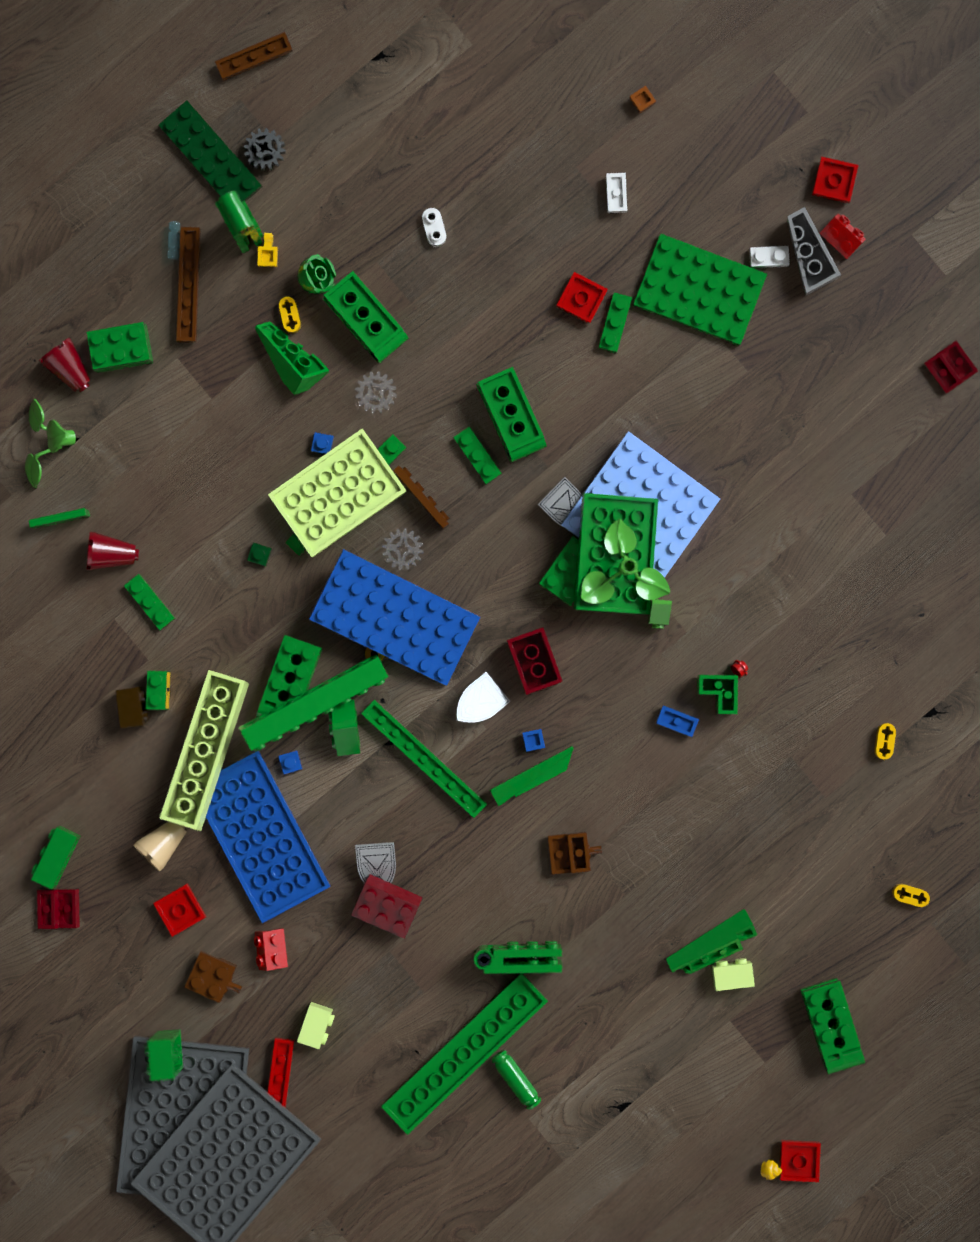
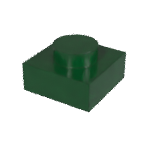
M253 542L247 561L267 566L272 548Z

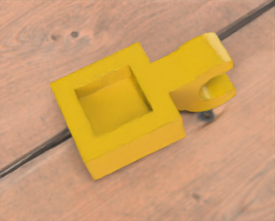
M264 233V246H258L259 267H277L278 247H272V233Z

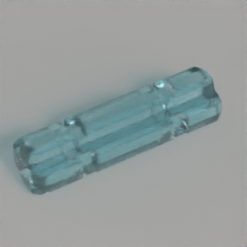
M171 221L169 222L170 232H168V248L170 250L167 252V257L169 259H178L179 251L177 249H179L180 233H178L180 231V223Z

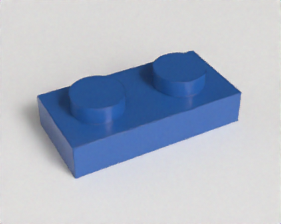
M662 706L656 724L692 737L699 719Z

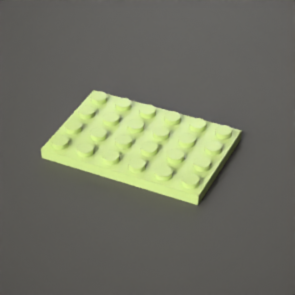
M362 428L269 493L268 496L313 558L407 491Z

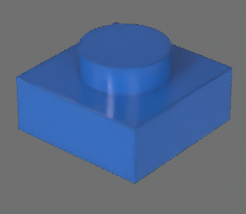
M315 432L311 452L326 454L331 451L334 436Z
M541 729L523 732L526 752L545 748Z
M298 750L279 756L283 774L303 769Z

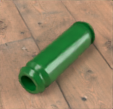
M501 1050L492 1057L491 1060L492 1063H495V1068L519 1101L526 1105L525 1109L531 1110L541 1102V1096L538 1097L536 1089L513 1058L507 1054V1051Z

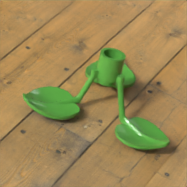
M33 399L30 405L29 423L35 432H38L40 428L46 430L49 449L39 452L34 456L33 454H28L26 458V475L34 488H37L42 474L38 458L49 452L56 453L59 449H62V446L74 445L76 441L74 431L62 429L55 420H50L47 427L43 425L44 413L36 399Z
M618 519L609 527L604 538V545L608 553L612 555L619 553L620 557L623 558V561L619 564V571L606 579L602 572L594 571L589 573L582 582L581 599L587 603L599 604L609 600L614 593V587L609 582L621 574L628 576L634 573L636 579L639 580L636 583L635 589L642 599L655 600L670 594L669 585L659 571L654 568H645L639 576L636 561L623 554L634 550L637 539L632 529L621 519Z

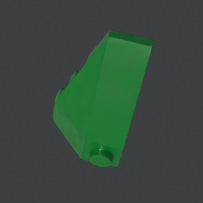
M270 321L255 326V330L282 382L293 395L308 391L328 374L329 369L313 353L309 355L302 349L304 346L300 343L297 345L288 339V335Z

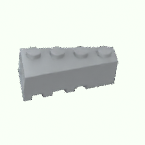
M805 207L787 216L793 248L805 296L840 278L841 274Z

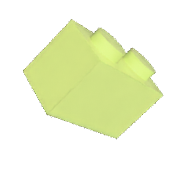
M746 958L735 959L734 963H727L726 960L717 961L716 965H711L713 984L716 991L755 986L752 963L747 961Z
M311 1002L297 1042L316 1049H320L321 1044L325 1045L329 1035L325 1033L327 1026H332L335 1017L331 1015L333 1009Z

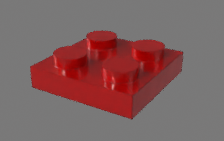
M821 156L812 195L850 203L859 165Z
M574 272L556 307L590 324L608 289Z
M188 883L153 903L172 937L207 917Z
M781 1140L780 1168L782 1173L779 1176L780 1181L819 1182L821 1143L815 1141Z

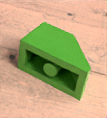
M651 600L648 624H652V628L664 629V625H669L672 601Z

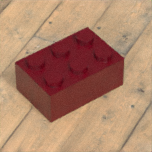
M543 627L507 640L526 695L563 682Z
M369 874L351 916L405 939L423 897Z

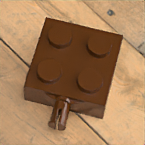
M587 832L548 835L552 874L591 871V855L602 854V850H599L602 849L601 846H589Z
M201 951L185 988L220 1003L228 989L239 994L242 986L232 982L237 965Z

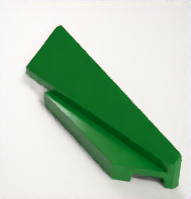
M573 746L491 788L490 792L498 806L502 805L515 795L517 797L567 771L574 749Z
M743 909L675 952L666 960L672 972L682 969L685 973L692 974L742 950L743 947L740 942L755 937L758 934L748 913Z

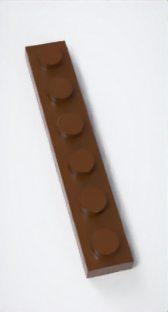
M181 227L177 342L197 343L200 227Z

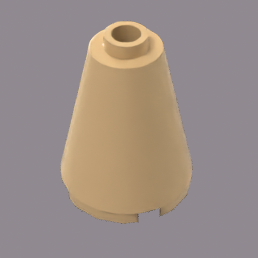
M168 821L136 841L133 846L154 868L161 871L186 834V826Z

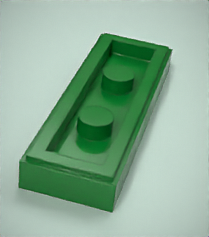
M82 508L30 519L29 526L35 529L90 517L89 510Z

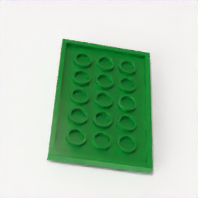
M660 234L633 306L740 346L767 273Z
M582 493L574 609L650 614L651 600L642 599L637 594L635 586L639 580L636 579L634 573L628 576L621 574L609 583L614 587V593L609 600L603 603L591 604L581 599L582 582L589 573L594 571L602 572L606 579L619 571V564L623 561V558L620 557L619 553L614 555L608 553L604 545L607 530L618 519H621L635 533L637 543L634 550L623 554L636 561L638 575L640 576L643 569L654 567L659 499Z

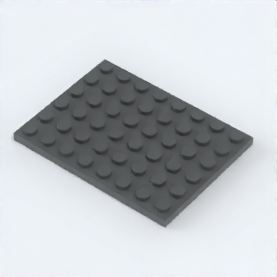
M133 1037L116 1192L143 1195L131 1185V1182L232 1063L247 1075L250 1048L182 1041L183 1069L175 1079L150 1081V1075H147L146 1070L147 1063H149V1055L145 1053V1044L148 1043L151 1037Z
M232 1063L135 1177L131 1185L196 1241L235 1242L319 1143L321 1138Z

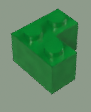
M697 675V694H716V714H738V675Z
M353 699L346 704L334 706V710L328 713L329 721L332 722V724H329L330 736L334 735V737H331L332 748L336 749L337 756L361 754L355 700Z

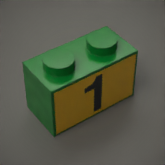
M147 671L146 709L169 710L170 671Z

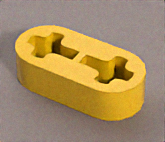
M284 297L279 302L283 326L288 333L295 334L301 328L297 305L293 298ZM289 301L290 304H293V306L290 307L291 313L289 314L287 312V309L283 308V306L286 305L285 302ZM289 317H292L295 323L297 322V324L294 325V329H291L290 326H287L288 324H290Z
M883 723L877 729L874 752L878 758L883 760L889 759L893 755L896 729L892 724ZM886 726H888L891 734H888L887 739L884 740L885 734L882 733V729H886ZM884 742H886L885 748L888 749L889 752L885 753L884 756H882V753L879 752V749L883 748Z
M897 884L892 890L893 897L896 900L910 905L924 907L930 901L929 894L926 891L909 885ZM903 887L904 891L909 893V896L902 895L899 898L900 895L897 894V891ZM922 893V896L925 897L924 901L918 903L917 899L912 898L913 894L920 896Z

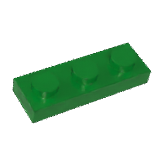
M613 293L599 349L617 353L632 297Z
M467 427L453 437L486 485L502 474L470 427Z
M140 574L124 585L159 630H162L176 619Z

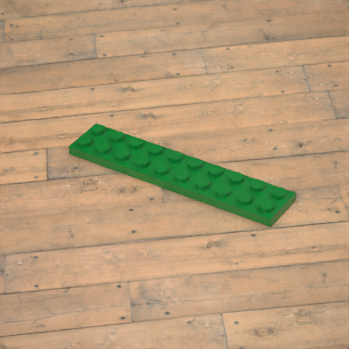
M520 973L387 1099L381 1107L408 1135L538 1012L548 1000L523 973Z

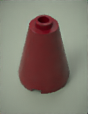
M70 338L64 340L61 345L54 347L39 359V362L73 391L79 390L81 393L90 386L88 384L90 378Z
M89 532L86 570L132 565L134 561H138L139 549H135L136 545L96 532Z

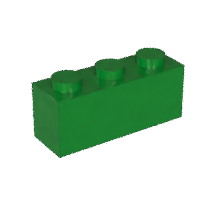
M58 826L56 829L53 828L48 836V839H50L48 846H44L40 853L42 858L39 864L36 863L32 869L31 874H33L31 880L49 889H55L81 835L62 826Z

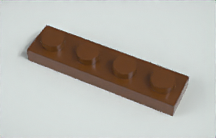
M283 32L219 59L215 63L224 81L291 53L293 50L286 33Z
M398 465L393 470L394 473L444 530L449 526L447 520L450 518L443 510L439 512L435 508L437 503L431 496L426 497L423 494L425 489L418 481L414 483L410 479L412 474L406 467L401 468Z

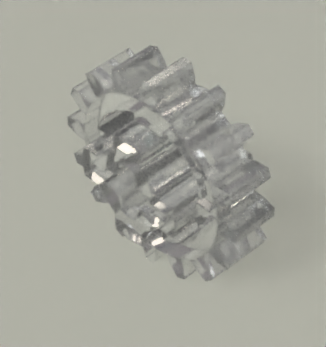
M379 371L376 376L370 372V377L363 375L364 381H358L360 388L357 387L355 390L360 394L356 395V399H361L359 402L360 406L365 404V411L371 408L373 414L376 409L382 413V408L384 407L389 410V403L394 405L392 398L397 397V394L392 391L396 390V386H391L393 383L392 379L387 381V374L381 377ZM379 380L382 381V383L376 384L373 383V381ZM365 386H367L368 393L364 396L363 391ZM372 387L376 390L380 389L379 394L381 399L376 395L372 396ZM389 389L388 398L385 399L384 392ZM376 401V402H379L380 404H379V405H373V404H370V402Z
M404 528L403 533L396 529L397 534L394 535L390 532L391 538L384 539L387 545H382V548L386 549V552L382 554L389 557L386 560L387 563L393 562V568L399 565V570H402L403 566H406L407 570H409L410 564L416 566V559L421 561L418 555L424 553L423 550L419 549V547L423 546V543L417 542L420 539L419 536L413 537L414 531L408 534L406 528ZM401 537L397 544H392L396 538ZM408 538H410L415 543L416 547H412L408 544ZM404 541L405 547L408 549V551H404V554L402 556L401 552L398 550V547H402ZM390 551L396 552L398 561L392 557ZM410 554L414 555L412 559L405 562L407 556Z

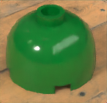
M317 254L306 258L300 264L297 278L305 291L312 294H321L334 287L335 283L333 284L334 278H336V272L329 259L322 258Z

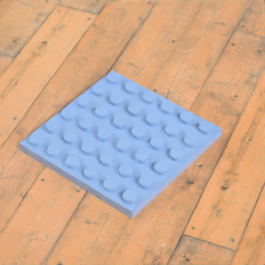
M629 431L584 492L659 499L653 568L659 571L664 578L720 500L719 497ZM582 496L561 524V526L578 538Z

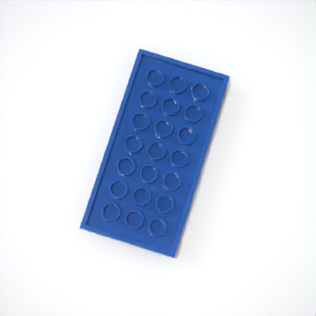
M343 549L309 619L447 686L480 617Z
M257 751L221 770L206 818L261 922L264 923L331 887L260 752Z

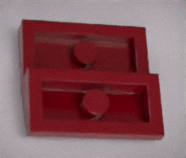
M957 340L924 363L946 394L978 372V369Z
M79 889L37 890L38 929L79 928Z

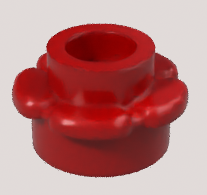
M735 660L734 664L731 665L732 672L738 675V678L747 676L748 666L744 661Z

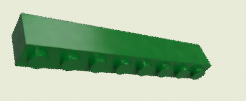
M373 655L238 728L251 751H258L266 746L265 743L281 739L283 737L282 734L287 731H296L300 728V724L304 722L310 723L317 719V715L333 711L334 706L348 703L354 695H363L368 691L369 687L383 684L385 682L384 679L388 678V675L379 657Z

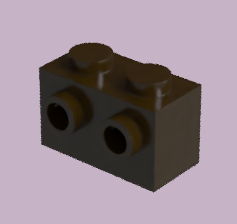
M142 687L115 690L120 728L147 725L146 721H149L148 710L144 709V702H146L145 690L142 691Z

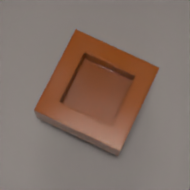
M646 85L629 97L639 113H642L656 103L655 98Z

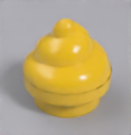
M773 1160L762 1163L761 1175L767 1180H773L782 1173L781 1168Z

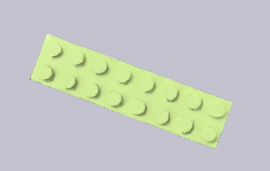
M208 670L160 819L195 830H202L249 683Z

